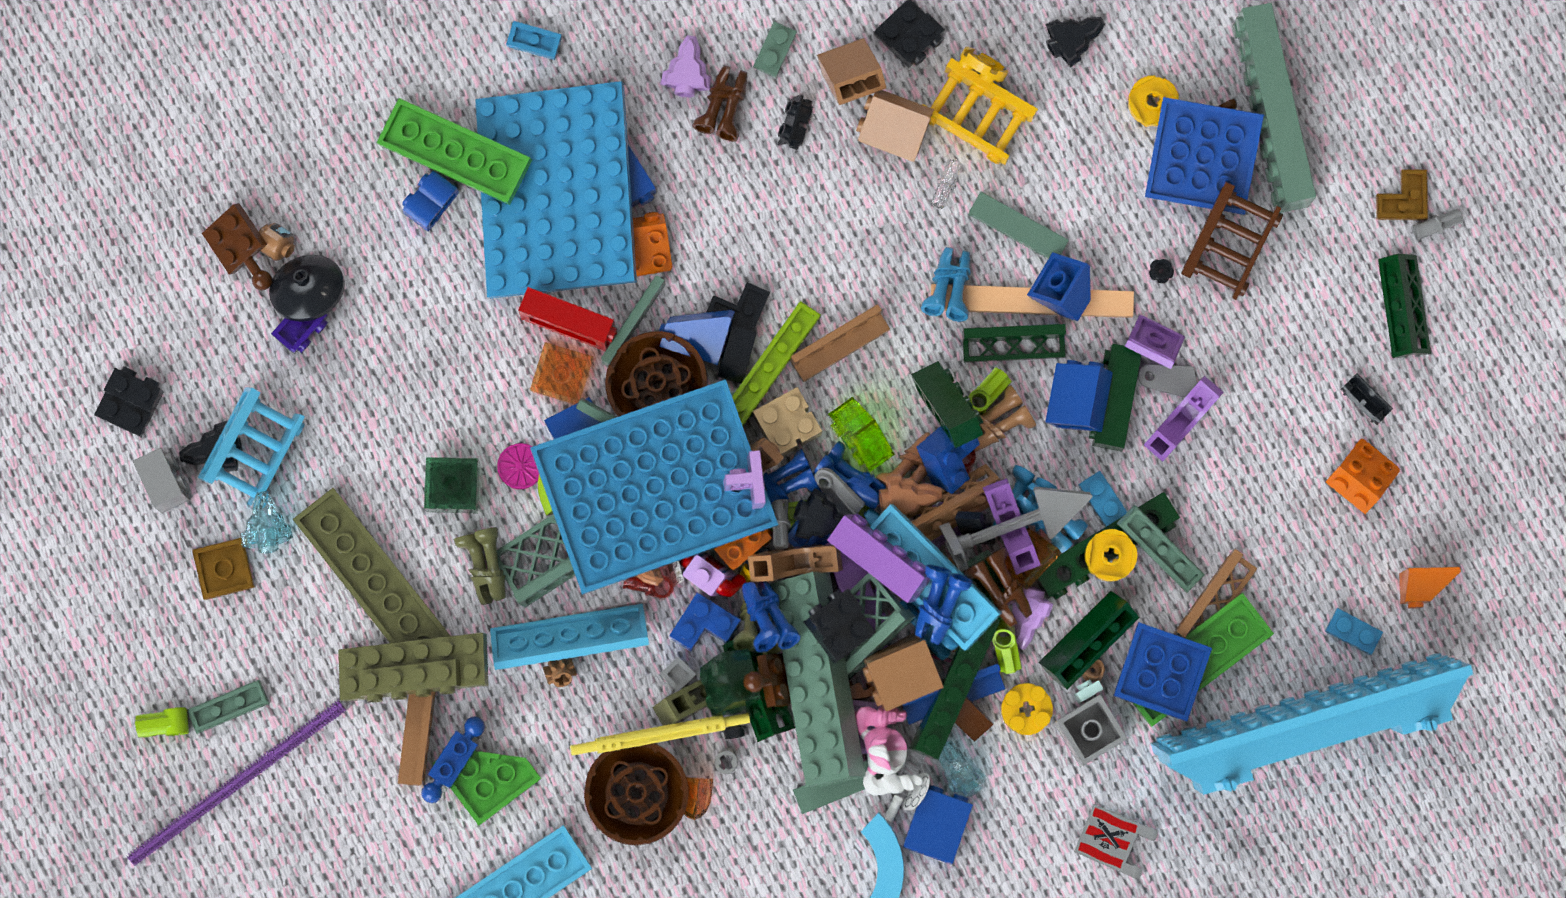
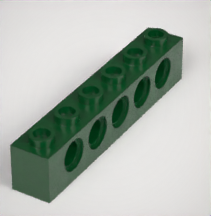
M1165 492L1138 507L1145 515H1151L1156 519V526L1164 534L1177 527L1175 522L1180 516ZM1121 518L1031 573L1040 589L1045 591L1044 595L1047 599L1053 596L1057 600L1068 593L1066 588L1075 583L1078 587L1090 579L1088 567L1085 568L1079 564V556L1085 555L1088 542L1096 534L1107 529L1123 531L1117 524ZM1113 549L1111 554L1104 553V557L1110 562L1118 557V554H1115ZM1066 568L1070 573L1069 580H1060L1057 577V569Z

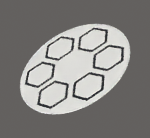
M927 773L918 775L923 779L920 786L916 785L914 790H906L903 797V807L905 810H913L924 799L930 784V777Z

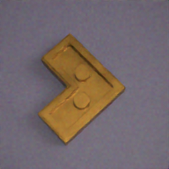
M1402 169L1400 171L1401 194H1376V220L1428 219L1427 170Z

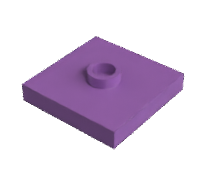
M1139 315L1125 347L1171 369L1185 337L1143 315Z

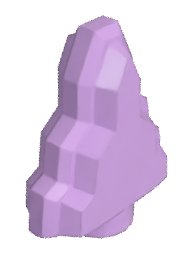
M687 35L679 46L678 56L670 61L669 69L663 71L660 85L674 88V94L680 97L691 98L695 96V91L710 90V76L706 74V64L700 59L701 49L696 36Z
M1025 586L1023 592L1030 604L1032 615L1025 618L1016 603L1012 604V613L1017 621V625H1015L1017 645L1019 649L1023 650L1032 641L1035 629L1042 626L1045 617H1049L1053 607L1052 602L1044 599V590L1031 586Z

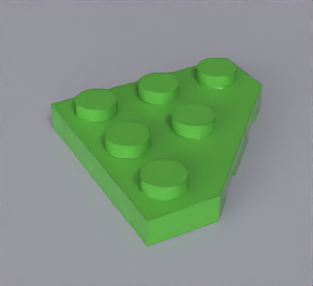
M475 751L454 782L451 790L478 826H480L540 781L541 777L527 758Z

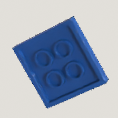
M1138 622L1113 696L1187 722L1212 648Z

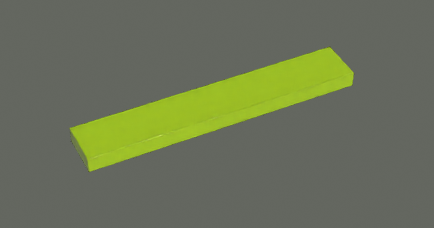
M801 301L732 396L742 426H744L786 367L791 356L795 354L821 317V314Z

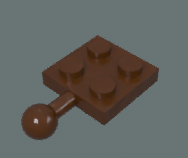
M240 203L233 204L202 235L229 275L236 273L246 265L253 275V286L261 291L267 290L272 284V277L267 271L261 270L253 258L267 243Z
M783 653L757 656L760 673L752 671L746 674L743 681L745 688L750 692H758L763 688L767 708L791 706Z

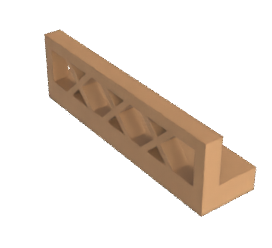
M878 304L791 356L790 362L803 383L890 331L889 326L881 315L882 310Z
M987 464L968 474L970 479L956 490L965 489L964 492L950 494L942 489L941 499L931 505L920 507L916 514L906 517L910 519L915 515H921L912 523L932 541L943 535L939 527L940 525L949 522L952 529L957 526L955 517L958 511L982 512L989 508V504L983 487L1000 481V478ZM984 475L988 476V478H986L983 481H976ZM937 502H943L938 507H932Z
M1236 549L1232 550L1173 634L1185 638L1193 626L1204 622L1203 611L1208 605L1216 604L1217 611H1219L1221 603H1226L1225 605H1227L1236 598L1257 568L1242 558L1243 554ZM1239 562L1249 571L1243 579L1233 580L1232 571ZM1241 582L1235 590L1234 583ZM1225 584H1231V597L1219 601L1217 592L1220 587Z
M431 692V696L416 697L415 694H410L408 697L398 784L424 787L436 692Z

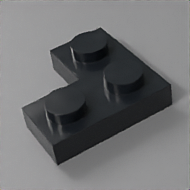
M747 282L737 305L713 295L706 313L726 310L735 311L731 326L754 331L770 292Z

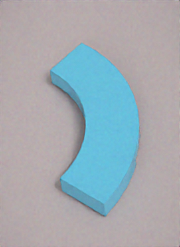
M878 812L861 831L873 848L878 867L877 882L870 898H899L904 879L903 855L894 830Z

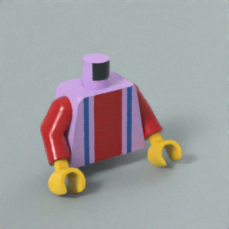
M707 552L678 561L683 567L682 575L710 596L731 597L742 588L744 583L751 582L749 565L746 563L740 573L735 574Z

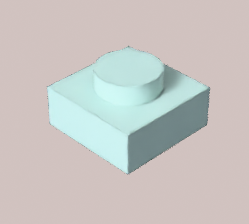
M1089 679L1077 686L1079 692L1075 693L1074 696L1078 703H1081L1102 691L1103 687L1099 680L1092 683Z

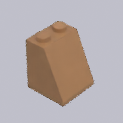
M915 632L863 659L866 667L862 668L864 676L868 683H873L875 691L871 692L877 707L881 705L886 712L944 688L925 639L915 636Z

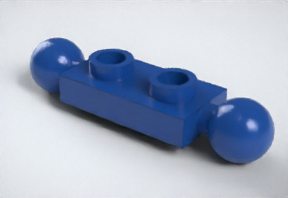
M476 716L468 718L464 724L465 733L463 735L455 731L428 773L429 776L434 778V781L427 783L422 788L421 795L426 802H438L442 796L441 787L445 785L451 789L478 747V744L472 740L474 737L482 735L485 730V724L481 718Z

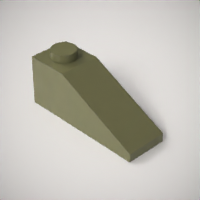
M725 667L664 698L652 708L663 726L675 724L736 691L737 688Z

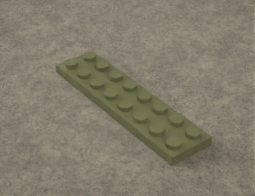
M334 488L330 489L293 518L296 525L390 643L450 636Z

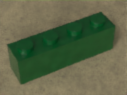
M1112 343L1110 349H1105L1102 364L1106 365V369L1113 372L1103 428L1102 432L1089 431V439H1093L1092 446L1120 452L1125 448L1141 354L1123 345Z
M939 361L911 374L918 394L955 448L983 435L980 427L983 424L980 413L977 409L973 411V405L967 395L964 396L959 383H953L954 378L948 368L944 369Z
M1110 591L1038 663L1053 680L1068 690L1140 617L1126 600Z

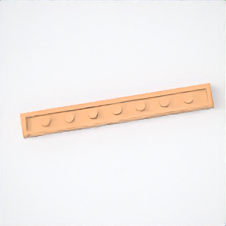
M931 284V295L934 293L936 284ZM948 285L944 311L947 310L953 285ZM964 285L963 302L969 312L1059 315L1030 298L1027 294L1031 288ZM1090 290L1091 300L1082 316L1133 318L1134 291Z

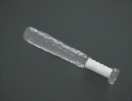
M911 750L901 775H917L926 756ZM904 790L902 793L893 794L894 797L884 818L892 829L895 826V823H893L903 799H906L909 792L907 790Z

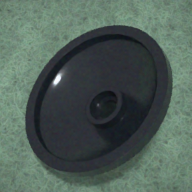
M304 255L294 258L284 264L274 275L269 288L270 301L277 313L288 320L298 322L315 320L330 312L340 301L345 287L344 276L339 266L325 256Z

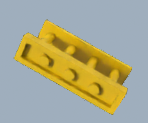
M951 58L945 68L948 80L930 107L934 109L929 125H939L986 153L987 159L995 164L1001 162L1005 165L1010 155L1005 153L1004 150L1020 124L1025 121L1031 123L1038 109L997 84H990L979 77L980 74L962 67L958 61ZM962 82L969 86L970 92L951 121L939 114L956 84ZM984 95L991 99V106L973 134L961 127V124L977 98ZM1006 108L1013 112V118L996 146H993L982 138L999 110Z

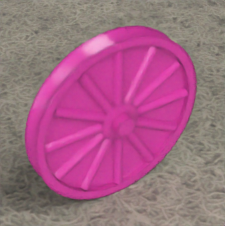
M517 443L508 446L500 454L497 470L501 480L507 486L514 489H527L538 482L539 472L530 449L532 446Z

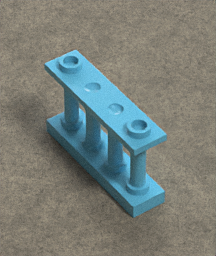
M245 387L198 478L210 484H213L214 480L225 482L249 495L250 498L247 504L257 508L259 504L262 505L265 502L269 493L267 488L294 437L299 436L302 432L305 416L294 413L292 419L261 403L258 398L261 392L251 387ZM256 411L284 426L286 430L280 441L249 426L246 420L250 412ZM244 434L274 450L268 464L236 448L234 442L238 435ZM233 457L263 473L256 487L224 471L222 465L225 459Z

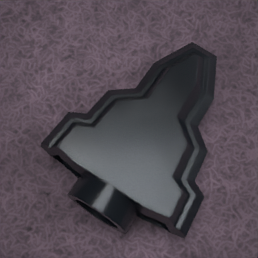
M1087 17L1079 22L1073 19L1064 22L1058 19L1045 24L1050 35L1046 45L1055 59L1061 56L1071 68L1081 61V55L1089 49V42L1099 36L1106 24L1102 17Z
M227 421L215 424L213 430L204 433L200 441L190 443L179 452L180 461L191 465L205 464ZM238 435L234 444H236V448L243 451L240 436ZM233 457L226 458L222 465L224 471H238L237 460Z
M814 488L807 501L800 500L795 508L793 519L798 521L795 536L808 540L812 536L823 538L829 533L832 534L845 514L837 511L835 503L827 500L825 493Z

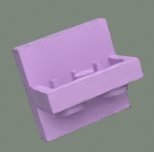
M760 450L749 451L747 456L749 473H746L745 469L730 470L729 475H725L723 481L724 491L750 489L752 509L763 508L766 503Z

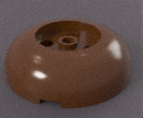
M662 331L643 333L625 342L617 350L611 364L608 365L605 379L608 401L618 417L648 407L644 401L647 396L651 395L655 398V402L651 404L653 405L671 399L669 392L673 388L678 389L679 395L708 386L706 367L697 350L689 342L675 334ZM665 338L668 342L671 340L684 347L690 356L659 347L661 339ZM667 364L672 365L673 371L670 374H664L662 371L663 367ZM645 371L648 373L646 381H639L638 376L641 372ZM657 382H663L659 389L655 388Z
M654 743L602 753L592 764L587 774L584 789L585 806L594 825L610 839L627 845L650 844L672 832L685 813L689 795L686 775L680 763L669 751ZM637 770H643L645 772L644 780L637 781L634 778V773ZM616 785L623 786L624 794L615 796L613 788ZM634 789L641 790L640 798L632 797ZM652 791L660 793L661 798L659 801L652 802L649 799ZM636 806L639 808V815L637 817L629 816L628 810L630 807Z

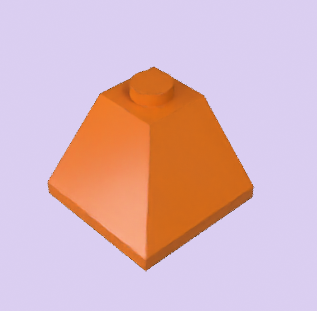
M1460 567L1408 568L1399 573L1400 604H1408L1410 609L1423 608V604L1430 602L1461 572Z

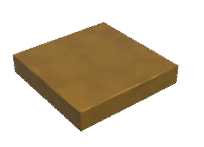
M243 538L192 550L203 600L255 588Z

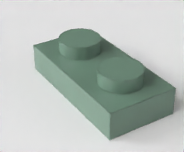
M774 21L753 68L776 78L797 31Z

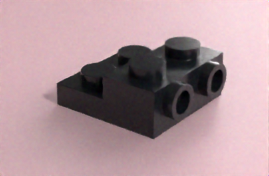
M906 0L873 32L907 68H910L913 64L918 66L926 58L925 52L930 47L937 48L945 39L943 37L945 29L928 12L925 14L912 0Z
M125 366L121 370L114 368L103 390L105 394L94 416L142 437L164 391L158 388L159 382L148 377L144 381L136 378L137 372Z
M840 588L827 597L830 602L824 606L819 603L808 611L810 617L803 621L834 664L876 633L861 613L864 609L849 588L843 592Z

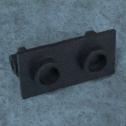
M803 95L793 97L788 101L785 108V113L787 114L785 122L778 131V137H780L778 145L789 143V147L795 150L802 146L807 129L799 126V123L807 125L813 110V106H811L812 101L803 99Z
M1358 373L1340 389L1344 392L1343 395H1347L1371 419L1370 422H1374L1376 425L1393 410Z

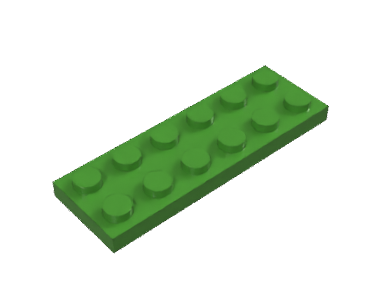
M398 98L376 142L379 146L508 205L511 204L532 162V159L524 154Z
M1243 593L1185 637V639L1212 648L1198 692L1274 634ZM1133 703L1150 727H1153L1167 716Z

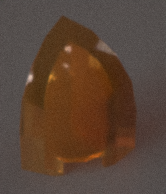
M686 776L689 795L684 815L697 820L706 813L710 805L713 779Z

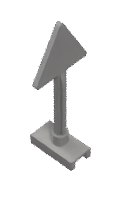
M1034 487L1033 491L1038 504L1037 510L974 534H965L960 537L956 536L949 522L939 527L946 540L944 542L956 567L960 571L969 569L965 551L974 548V545L1037 521L1043 520L1048 538L1053 539L1093 497L1092 494L1083 491Z

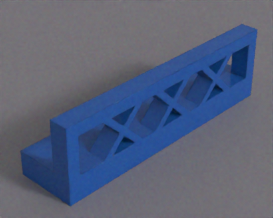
M998 663L978 670L967 694V697L972 702L1005 690L999 673L1001 670ZM939 690L901 705L903 711L907 712L906 720L908 725L923 720Z

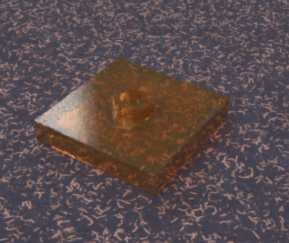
M545 342L530 392L575 405L582 398L594 357Z
M1027 528V532L1033 543L1040 566L1016 575L1009 556L1005 560V565L1012 579L1018 578V584L1022 585L1026 590L1062 554L1056 546L1030 528Z

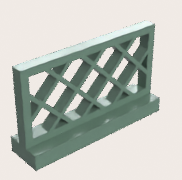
M554 514L497 550L499 569L503 570V575H506L505 579L513 591L518 604L524 608L575 576L569 557L566 559L556 558L559 545H564L563 540H561L560 531L558 530L556 539L544 537L547 526L550 524L557 525ZM530 537L538 539L535 553L522 550L525 540ZM543 540L555 543L552 557L539 554ZM508 551L515 552L516 557L513 567L504 565L500 556ZM521 554L533 556L530 570L518 568ZM538 558L551 560L549 569L544 573L535 572ZM516 573L529 574L527 584L518 589L514 583Z
M869 573L850 591L856 599H860L859 603L864 609L861 613L864 617L876 619V633L852 650L848 656H845L849 680L865 666L863 659L882 650L915 618L910 609L905 610L891 591ZM870 580L877 587L876 597L865 596L866 584ZM865 600H876V615L865 614ZM882 601L889 602L895 609L890 616H882Z

